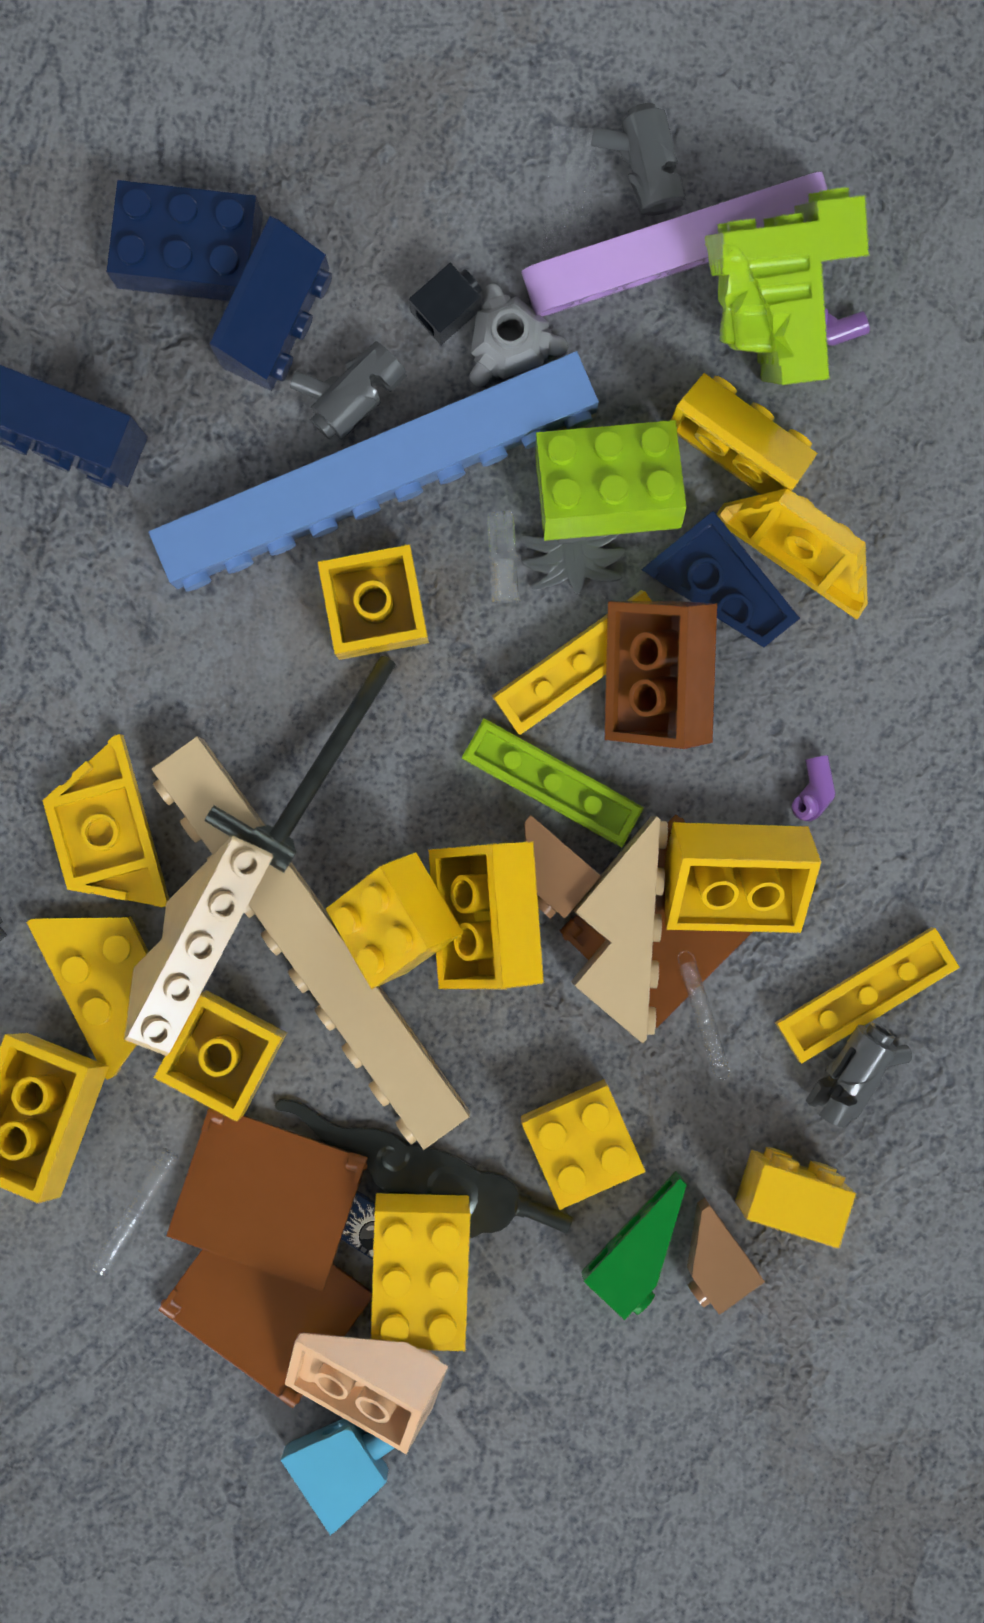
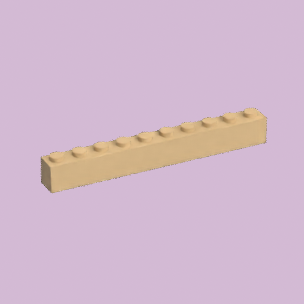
M195 737L152 768V771L158 778L153 785L159 795L168 805L174 802L185 815L180 820L184 830L195 843L202 839L212 855L230 838L227 834L205 822V818L214 805L253 829L266 826L204 739ZM291 862L284 873L269 864L244 913L249 918L253 915L257 916L266 929L260 934L267 946L276 956L282 952L292 965V968L287 972L294 984L302 993L310 990L320 1004L314 1010L329 1031L337 1028L347 1042L341 1046L347 1058L356 1069L363 1065L373 1078V1081L368 1085L377 1100L384 1107L390 1103L398 1113L400 1119L395 1123L405 1139L411 1145L418 1141L423 1150H425L470 1117V1110L382 987L378 986L371 990L324 906L294 864Z

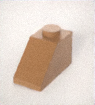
M530 815L524 822L525 842H533L538 908L550 919L556 912L563 918H566L599 880L601 875Z
M704 1197L698 1201L687 1268L694 1280L687 1285L703 1308L711 1303L717 1313L721 1315L765 1281Z

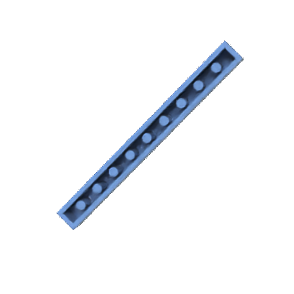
M576 351L150 530L148 533L170 584L176 589L184 587L185 591L196 590L211 582L210 575L227 569L229 574L246 569L254 563L253 557L269 551L271 556L284 553L296 546L294 540L310 533L313 538L327 535L338 528L337 522L353 515L355 520L372 516L381 510L379 504L393 498H397L398 502L410 500L423 492L422 486L439 480L440 484L455 481L466 474L464 468L479 462L482 463L483 467L495 464L508 456L507 450L521 444L524 445L525 449L535 447L536 432L554 431L566 426L567 430L583 427L593 420L591 415L597 412L599 401Z

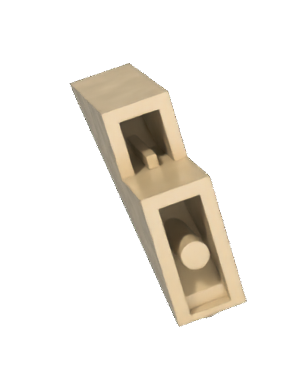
M651 816L601 874L599 880L573 909L576 914L605 937L606 940L571 982L642 1044L647 1039V1035H654L656 1027V1008L649 1007L650 988L657 989L659 980V962L652 960L653 942H660L662 916L661 914H655L656 895L662 896L664 892L665 870L658 867L659 849H666L668 838L667 821H661L657 816Z
M231 836L166 902L162 940L133 968L124 1040L165 1056L170 1053L273 858L272 853L235 836Z

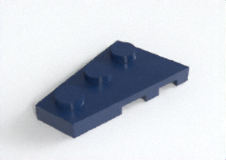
M714 511L709 513L641 569L691 602L717 604V619L763 648L800 619Z

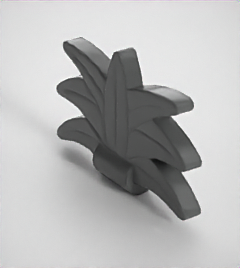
M619 534L544 541V537L521 535L519 540L526 546L546 553L541 557L524 559L522 561V564L526 567L547 574L541 580L533 583L532 589L552 587L568 579L574 592L579 594L582 590L584 577L599 581H617L622 579L621 574L609 571L604 567L621 558L626 553V549L600 548L611 542Z

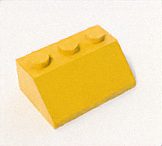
M703 373L681 399L673 413L671 420H676L677 435L759 494L785 488L792 491L818 454L810 448L812 446L811 441L794 429H789L787 432L774 423L773 414L762 405L755 402L749 405L736 396L737 390L724 378L714 376L712 379Z
M673 822L665 856L666 930L801 933L821 865V859L809 826Z

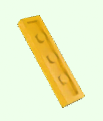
M641 590L626 601H651L646 591ZM608 614L492 695V698L517 734L521 735L606 675Z
M931 927L779 1019L775 1024L798 1062L802 1064L853 1033L857 1025L865 1026L960 967L937 929Z

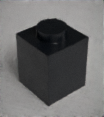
M450 262L409 298L410 311L432 337L442 345L481 310V296L479 293L482 291V288L466 269L459 272Z

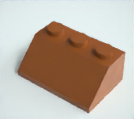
M608 601L605 740L687 749L713 743L717 604L683 601Z

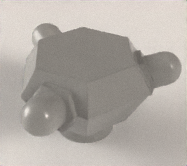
M497 284L485 286L482 292L485 303L482 305L483 310L478 311L476 315L471 354L475 356L474 361L476 365L470 372V380L475 386L481 387L486 385L493 376L496 379L498 376L506 379L543 364L544 358L548 359V355L558 357L566 353L568 348L566 339L562 336L551 334L552 329H548L549 322L540 315H536L534 310L518 297L510 299L509 295H504L502 289Z

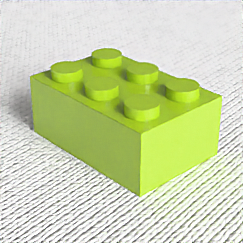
M676 420L536 432L535 460L544 541L682 528L687 506Z

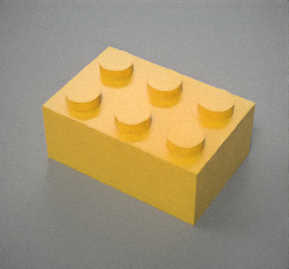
M533 842L429 849L430 877L463 931L462 935L436 952L438 988L507 989L543 984Z
M29 1033L4 1035L0 1046V1188L36 1203L61 1197L106 1077L108 1065Z
M376 1193L371 1340L404 1342L417 1349L465 1351L470 1237V1203L468 1195Z

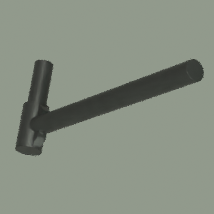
M383 655L379 657L274 827L266 825L253 829L215 805L209 811L205 822L230 837L235 836L272 853L273 858L270 865L284 873L297 853L294 841L290 838L291 833L396 666L395 662Z

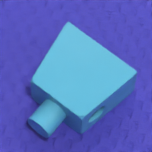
M343 1418L287 1444L284 1448L281 1462L331 1535L387 1482L389 1469L382 1457L395 1448L372 1434L365 1433L363 1429Z

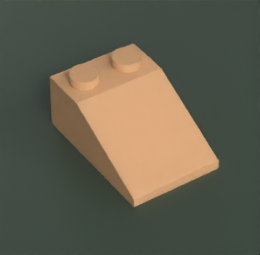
M300 1333L295 1341L285 1385L407 1454L434 1406L449 1366L440 1362L439 1358L431 1351L422 1348L417 1349L404 1342Z

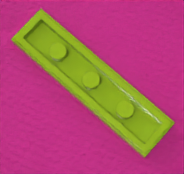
M483 718L461 758L620 848L623 847L644 809L643 806Z

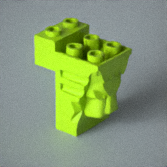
M849 187L808 194L809 203L794 206L795 214L763 219L764 228L756 227V219L731 221L717 224V234L704 236L711 275L719 276L718 301L723 310L720 341L728 344L733 350L757 353L762 382L786 385L829 379L822 261L869 256L865 195L850 197Z

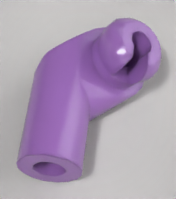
M825 308L827 345L835 346L870 332L869 322L864 312L861 311L838 320L829 314Z
M828 755L805 760L810 783L792 803L793 814L800 820L813 821L819 818L835 797Z

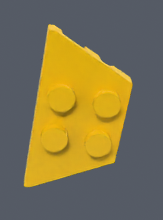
M788 488L723 503L716 513L731 533L856 620L860 617L868 604L866 542L854 535L847 526L835 522L815 508L810 500L798 496Z
M118 734L107 741L108 744L92 759L85 761L72 773L70 779L63 785H59L42 800L67 890L134 901L157 907H166L169 896L124 735Z
M132 917L34 918L27 921L26 923L96 1060L109 1066L105 1077L106 1080L116 1076L135 1047L138 1046L124 1039L133 968L149 953Z

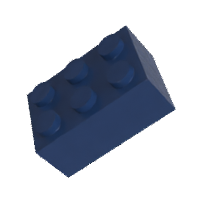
M117 180L107 274L117 289L230 301L261 235L263 213L257 196Z
M0 365V445L25 456L29 449H31L33 453L44 458L43 462L65 472H69L71 466H74L78 471L86 474V479L109 489H112L114 482L125 487L129 486L148 439V436L130 415Z

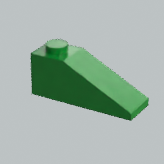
M676 1171L581 1271L583 1282L624 1321L632 1312L636 1315L642 1313L655 1297V1293L652 1291L658 1284L687 1186L684 1179Z

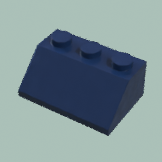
M269 216L209 343L223 369L270 391L273 390L277 380L283 382L287 377L293 363V356L289 354L296 339L303 340L307 335L313 319V315L309 313L316 297L322 299L325 296L332 279V273L328 272L330 268L326 254L279 219Z

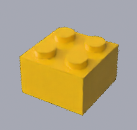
M410 544L318 562L334 653L339 660L429 643Z
M416 852L379 866L325 909L371 990L407 974L463 934L459 924Z
M208 990L202 991L170 1053L164 1057L154 1078L238 1122L246 1113L287 1032Z
M605 1079L521 1115V1124L559 1210L646 1172Z
M766 1147L764 1153L751 1150L735 1200L736 1205L746 1219L839 1249L856 1193L844 1183L846 1177L836 1173L837 1169L816 1161H810L808 1167L801 1166L800 1162L792 1159L793 1155L772 1147Z

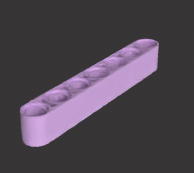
M823 173L808 174L531 265L522 271V275L533 310L536 315H550L709 263L704 236L717 234V224L756 219V227L764 228L763 219L795 214L794 206L809 203L808 194L827 190Z

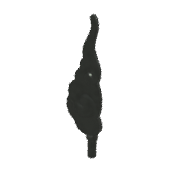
M280 1099L275 1104L277 1110L293 1113L300 1117L324 1143L368 1157L365 1170L370 1172L374 1182L381 1189L390 1194L468 1195L470 1203L469 1239L481 1233L501 1231L516 1216L521 1218L525 1216L566 1234L570 1229L573 1216L532 1200L531 1196L520 1192L515 1182L505 1175L489 1171L480 1172L453 1154L431 1147L423 1150L420 1145L406 1144L397 1135L382 1129L337 1126L298 1101Z

